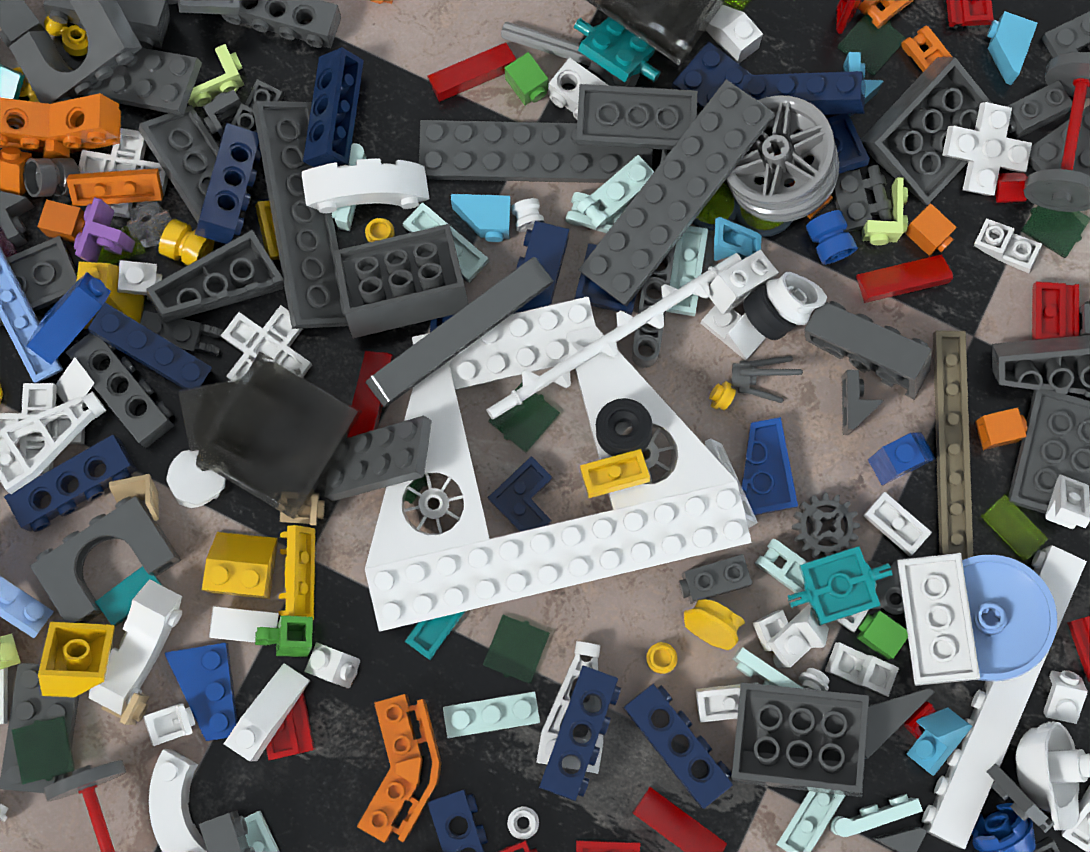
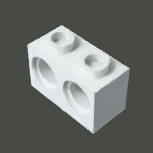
M569 57L548 83V95L555 105L560 108L566 107L573 112V116L577 119L579 84L609 85ZM571 83L575 88L565 90L562 88V85Z
M759 250L719 273L709 285V298L723 315L742 304L748 295L754 292L760 285L766 284L768 280L775 278L779 272L764 253Z

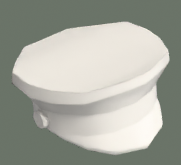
M785 272L780 278H773L766 282L767 296L780 316L797 325H806L809 322L812 311L824 306L827 299L826 294L817 284L792 272Z
M208 449L182 451L176 456L169 467L166 481L179 505L195 508L203 506L213 499H217L220 492L225 488V463Z

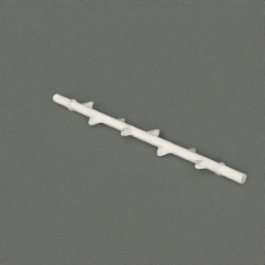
M737 253L733 254L716 266H710L708 271L679 289L664 284L661 286L662 299L634 317L619 311L616 313L617 328L587 347L574 342L570 343V357L544 374L538 376L528 370L523 371V387L517 391H511L509 396L488 408L489 416L494 420L514 406L523 404L522 401L552 382L568 388L571 386V370L600 352L611 357L617 356L616 342L646 323L658 329L663 328V313L690 295L695 294L704 299L710 297L709 284L713 282L719 273L742 260Z

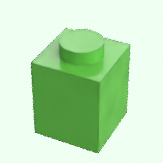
M529 52L505 67V80L524 105L530 102H538L547 94L549 79Z
M881 611L875 612L873 615L868 613L858 626L861 632L857 639L886 660L894 659L908 638L907 630Z

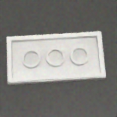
M961 553L897 560L915 686L980 680Z

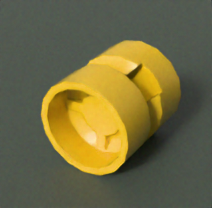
M172 219L162 233L159 242V253L175 261L181 258L182 262L188 266L211 253L215 241L195 235L196 229L192 231L191 225L177 219Z

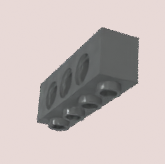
M239 0L240 10L238 15L221 14L231 24L239 25L243 23L264 33L268 30L278 33L287 40L300 39L316 48H321L322 46L332 47L341 21L338 5L322 0ZM250 4H257L253 9H246ZM278 11L285 12L282 16H273ZM304 19H312L309 24H300Z
M89 333L67 350V355L71 360L76 358L94 381L93 387L137 442L145 448L149 447L175 426L169 419L173 414L162 401L158 404L150 396L154 393L153 389L143 378L140 381L136 379L132 374L136 368L125 356L121 359L114 351L117 348ZM105 359H110L109 367L106 370L99 371L100 363ZM123 381H128V389L123 393H117L118 385ZM146 403V412L141 416H136L135 410L137 406Z

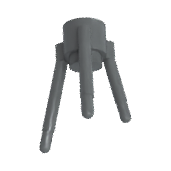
M792 356L740 361V363H733L731 386L739 387L738 393L752 394L783 403L784 399L782 397L752 388L750 385H756L757 376L802 375L803 370L757 369L759 366L791 362L793 360Z

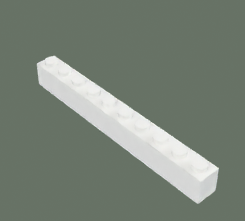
M1051 545L1037 551L1031 566L1035 567L1033 571L1041 577L1053 596L1057 611L1058 630L1087 561ZM1047 654L1036 667L1022 676L1006 681H986L983 689H979L976 692L971 703L974 710L970 719H965L973 727L947 758V764L950 766L946 775H942L936 783L934 793L937 796L933 805H928L924 811L922 822L925 823L923 829L927 833L956 847L966 848L994 781L986 771L995 763L1000 767Z

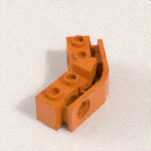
M101 93L52 104L0 98V148L16 147L25 151L43 152V158L52 159L70 158V153L120 144L121 110H119V103Z
M406 694L374 703L390 769L357 827L384 843L389 840L393 832L399 835L398 840L402 842L407 840L437 787L440 778L442 762L426 700H417V704L411 706L409 697ZM415 711L416 718L419 720V730L422 737L416 739L409 713ZM427 742L432 759L430 782L421 799H418L414 794L420 785L422 756H424L421 743ZM410 801L413 804L405 820L398 827L395 821L405 803Z

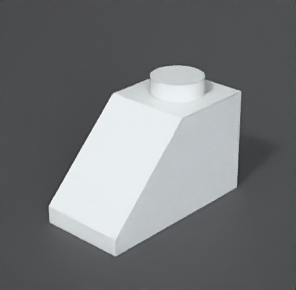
M721 5L700 22L725 53L738 64L759 49L763 33L742 11Z

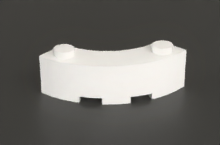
M358 159L355 166H337L336 162L301 172L306 206L317 209L320 213H332L337 208L372 203L392 204L401 206L403 209H412L418 207L420 202L430 199L425 167L410 161L397 160L396 165L389 163L381 164L380 159Z
M149 579L133 598L123 630L126 632L121 639L120 649L114 647L111 650L105 680L89 690V699L122 715L133 694L142 693L140 689L160 655L172 627L176 626L182 616L183 611L179 609L182 599L181 595Z
M173 749L162 750L152 774L149 790V814L153 832L162 852H207L203 837L195 824L192 823L188 807L191 781L198 764Z

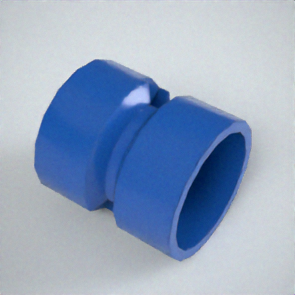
M834 210L820 215L806 225L812 242L819 243L816 249L823 265L844 259L858 249L853 236L849 232H844L848 225L841 210Z

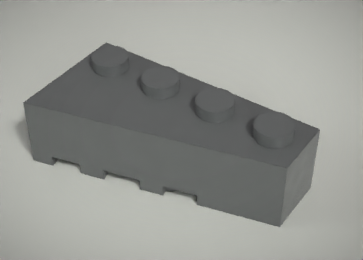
M44 0L43 6L46 15L51 20L61 24H66L67 22L77 24L81 29L85 30L69 0ZM116 0L141 46L147 49H152L153 47L161 49L170 21L168 0Z
M253 230L148 287L146 291L148 299L162 321L166 323L282 290L284 279Z
M830 301V303L825 302L824 306L816 308L804 329L805 339L809 343L839 359H843L844 356L849 357V362L855 368L864 373L870 370L876 372L882 379L881 382L891 388L894 384L907 389L905 395L915 400L931 370L932 349L929 348L927 343L917 338L908 339L891 326H879L864 314H852L846 311L844 306L834 301Z
M1090 335L992 344L993 373L999 385L1033 390L1041 388L1054 390L1055 393L1067 394L1070 392L1090 397Z

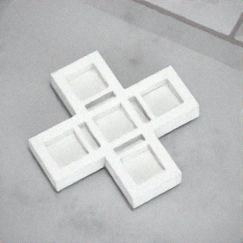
M983 102L979 106L975 130L948 126L942 156L968 161L963 186L964 191L994 196L1000 168L1016 172H1026L1032 143L1006 137L1012 108Z
M124 128L120 130V144L113 145L111 155L82 150L78 165L80 174L158 168L163 195H165L169 178L160 163L143 160L147 143L140 132ZM133 203L107 205L114 210L113 216L129 218Z
M280 305L263 328L238 312L221 334L224 340L244 353L226 377L252 396L270 372L295 389L312 366L310 361L290 348L303 328L292 329L289 310Z
M23 383L22 413H0V429L56 407L57 385L54 383ZM61 416L48 423L47 429L53 438H57L71 426V420L68 416ZM85 428L70 444H84ZM34 432L21 437L17 445H20V451L24 457L31 459L44 447L45 438L41 433ZM53 461L44 469V471L41 474H44L49 470L53 469Z

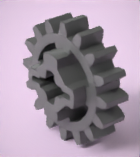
M823 493L820 501L813 495L809 498L811 505L806 502H802L799 505L803 513L796 512L793 515L795 519L799 520V523L793 524L792 529L800 533L794 540L795 542L803 540L805 544L801 550L804 552L809 548L812 549V558H816L820 553H823V557H827L832 552L833 554L842 552L841 548L844 550L851 549L852 546L848 541L858 540L859 536L853 533V530L858 529L860 524L852 521L858 513L857 511L849 513L847 509L851 503L848 501L841 505L839 503L840 495H836L832 500H829L828 493ZM829 507L834 510L832 512H822L817 508ZM834 518L830 523L829 530L818 536V533L821 531L820 528L823 526L822 523ZM842 518L845 523V532L841 530ZM806 521L811 524L810 535H808L806 529ZM819 541H829L831 544L834 543L835 545L822 546L817 543Z

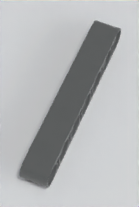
M536 257L529 259L377 371L365 383L383 407L390 405L543 292L554 281Z

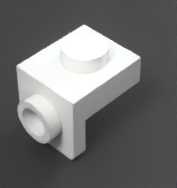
M120 260L117 292L147 295L146 289L162 280V274H156L157 264Z
M316 642L304 672L350 688L353 679L357 675L360 659Z
M1051 671L1049 677L1052 687L1043 711L1045 717L1077 724L1088 692L1082 678L1074 672Z
M183 703L143 716L152 746L192 734L191 726L195 725L190 707L185 708Z

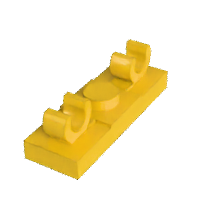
M298 525L287 526V531L280 533L281 538H287V548L280 549V554L287 555L285 557L284 572L286 593L279 594V599H286V609L280 610L278 613L280 616L313 617L314 620L315 528Z

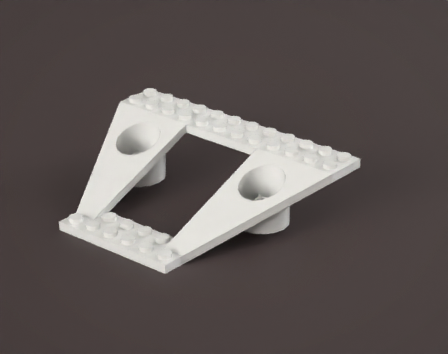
M589 297L510 315L413 387L404 421L423 415L432 420L424 473L429 489L422 494L410 487L415 480L386 487L365 566L379 631L752 543L737 480L618 350V355L615 357L600 352L575 368L599 460L612 456L607 454L597 441L595 426L597 415L607 403L616 399L627 398L641 403L648 410L652 419V427L656 428L648 447L645 449L649 451V456L645 458L649 475V468L655 464L667 472L655 482H652L650 475V482L648 484H640L608 493L613 510L492 539L489 538L455 390L519 376L525 370L536 372L553 368L570 357V343L574 342L587 347L603 337V333L595 326ZM428 334L412 337L413 345ZM620 422L616 425L615 431L622 435L632 425L628 422ZM659 432L667 438L669 447L658 449L657 445L653 442ZM671 449V462L669 467L658 461L659 452ZM440 473L448 476L441 490L432 488L429 474ZM451 479L459 485L463 495L452 498L447 497L444 490ZM408 490L420 496L418 506L405 509L404 498ZM432 497L437 498L440 502L439 507L435 510L428 506V502ZM464 498V510L461 517L448 510L449 501ZM420 509L424 515L417 528L409 521L406 514L407 511ZM445 513L458 520L452 529L442 532L439 518ZM427 517L436 519L439 533L429 534L420 530Z

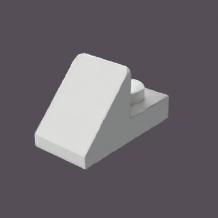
M714 306L700 323L745 361L765 340V336L755 329L746 313L741 316L734 309L722 315L719 309Z
M1060 474L1047 508L1046 519L1070 529L1075 528L1076 525L1086 528L1090 522L1089 485Z
M808 604L767 643L784 667H792L811 648H822L826 645L829 628L826 624L819 625L814 609Z

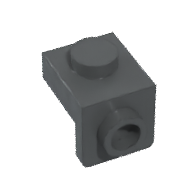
M234 89L218 94L212 102L203 106L208 117L204 118L206 125L212 134L218 132L221 138L224 133L221 123L235 116L241 104Z

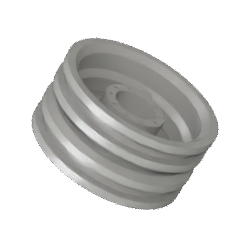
M793 96L762 98L757 101L775 114V117L764 130L772 128L773 135L769 137L763 131L748 150L752 152L741 159L726 180L738 204L749 214L771 222L797 220L817 210L829 198L835 188L839 176V157L833 132L824 114L813 104ZM808 156L814 157V161L810 165L804 161ZM756 178H764V184L757 185L754 181ZM795 181V184L792 187L784 186Z

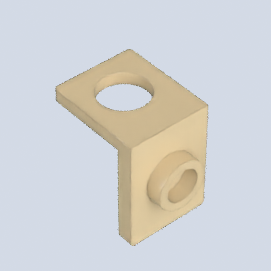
M150 474L109 482V488L117 503L126 497L133 498L136 496L141 500H145L154 521L159 520L158 490Z
M134 693L122 715L104 706L101 709L121 718L120 723L124 725H135L145 715L148 708L146 702L150 696L144 693Z

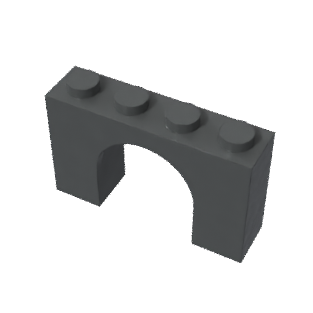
M69 0L88 37L86 58L76 70L65 63L48 31H28L9 46L40 103L52 104L84 95L93 89L92 85L95 82L107 79L113 75V69L118 65L127 64L134 59L133 54L139 51L142 46L116 0Z
M135 496L122 499L115 505V510L107 515L101 514L96 516L89 522V527L81 532L75 531L67 535L62 540V545L54 550L50 548L41 552L36 557L37 561L30 565L65 622L88 623L103 613L95 603L96 599L87 587L83 576L85 559L89 552L99 543L111 539L124 540L132 548L146 572L151 576L157 577L181 561L157 521H154L148 507L140 498Z

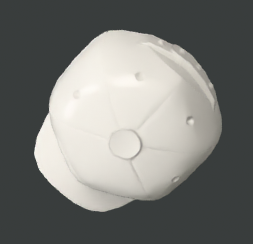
M1054 721L1043 723L1039 727L1029 729L1022 736L1016 751L1018 782L1022 791L1039 808L1051 812L1052 822L1055 824L1053 826L1054 830L1072 829L1077 824L1079 818V782H1086L1088 777H1090V753L1085 754L1084 750L1075 749L1072 737L1061 723Z

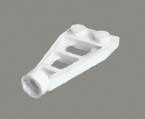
M93 391L83 398H76L0 429V482L8 493L13 494L38 477L93 419L107 411ZM84 407H88V408H89L88 410L83 411V408H84ZM61 416H68L71 420V426L60 436L53 438L47 429L48 423ZM34 432L41 433L45 438L44 447L35 457L26 459L17 446L18 440Z
M576 641L575 657L541 732L536 763L548 764L560 730V723L570 702L569 693L573 680L579 677L583 665L598 670L597 658H599L601 645ZM580 655L589 656L592 659L589 662H584ZM591 695L589 701L583 703L584 708L588 712L595 713L601 709V702L596 696ZM588 729L586 736L582 738L573 736V738L578 743H586L590 740L591 733ZM599 734L595 744L596 747L600 748L595 766L588 764L586 772L596 774L599 772L603 748V735ZM566 756L562 760V767L579 770L580 762L575 756Z

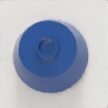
M1013 803L997 805L996 807L999 811L990 814L986 818L982 814L979 815L972 831L973 846L979 852H1034L1036 844L1033 821L1030 818L1023 821L1010 807Z

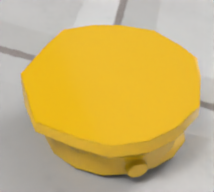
M705 599L698 600L693 609L684 611L685 627L708 644L730 650L739 641L737 631L740 626L745 624L744 619L718 602Z

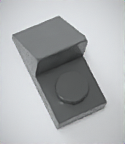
M0 191V226L7 239L19 248L28 242L23 234L27 231L26 227L18 216L28 212L35 206L24 196Z
M846 370L841 376L843 435H849L883 402V400H860V397L864 395V380L859 379V370Z
M912 826L873 837V839L894 850V852H917L927 831L921 827Z

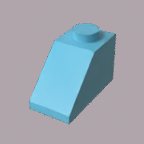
M1004 11L999 21L993 20L989 28L987 37H990L991 40L988 50L1005 83L1012 85L1020 74L1038 23Z
M451 194L452 209L480 238H485L489 242H501L503 239H510V196Z

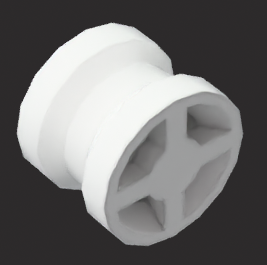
M524 199L511 206V212L517 219L515 223L517 231L526 232L527 229L532 230L535 221L545 223L544 217L538 211L540 208L538 199Z

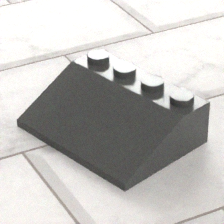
M937 57L861 138L865 150L882 168L895 179L902 177L903 186L907 187L924 205H928L968 163L965 160L942 156L948 126L975 130L980 103L992 102L956 57Z
M450 224L334 251L344 313L352 338L454 315L469 304Z
M741 682L731 778L737 783L862 797L869 696Z

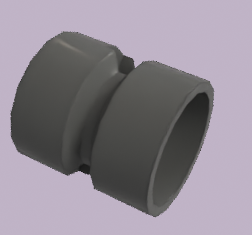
M31 158L26 161L24 166L23 178L25 188L32 197L70 196L66 179L69 174H80L77 163L72 158H52V160L48 158Z

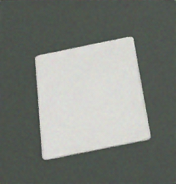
M76 358L72 360L56 383L57 394L66 403L79 397L83 398L94 385V381Z

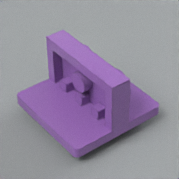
M94 197L92 204L89 203L84 212V221L86 222L83 231L77 234L74 242L75 255L86 262L97 263L102 247L107 251L121 255L122 250L132 253L135 241L123 231L110 227L114 210L100 198Z

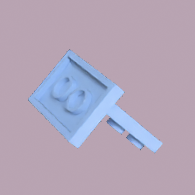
M0 576V617L32 638H35L54 611Z

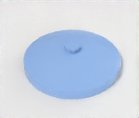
M978 555L962 560L980 680L1006 681L1022 676L1042 661L1055 638L1057 611L1049 588L1031 568L1009 557Z

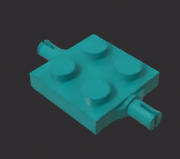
M609 16L600 25L594 27L582 18L576 21L574 29L587 36L579 46L578 51L623 82H626L631 76L642 73L653 82L657 80L661 71L647 63L653 56L656 46L647 41L646 38L638 35L612 16Z
M860 546L800 565L799 568L804 580V591L787 595L788 601L801 598L790 602L791 608L809 602L815 611L819 625H823L881 606L875 591V581L892 576L893 574L892 570L879 573L891 568L889 563L871 569L865 562Z

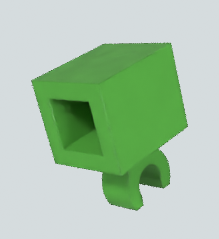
M281 616L277 628L257 627L255 645L276 644V656L307 657L312 649L313 617Z

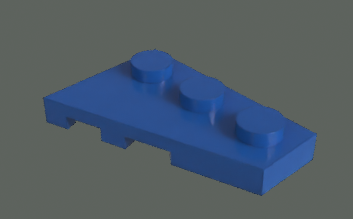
M781 417L753 422L750 425L742 489L754 515L798 508Z
M228 643L165 652L164 654L205 740L212 741L228 738L238 723Z

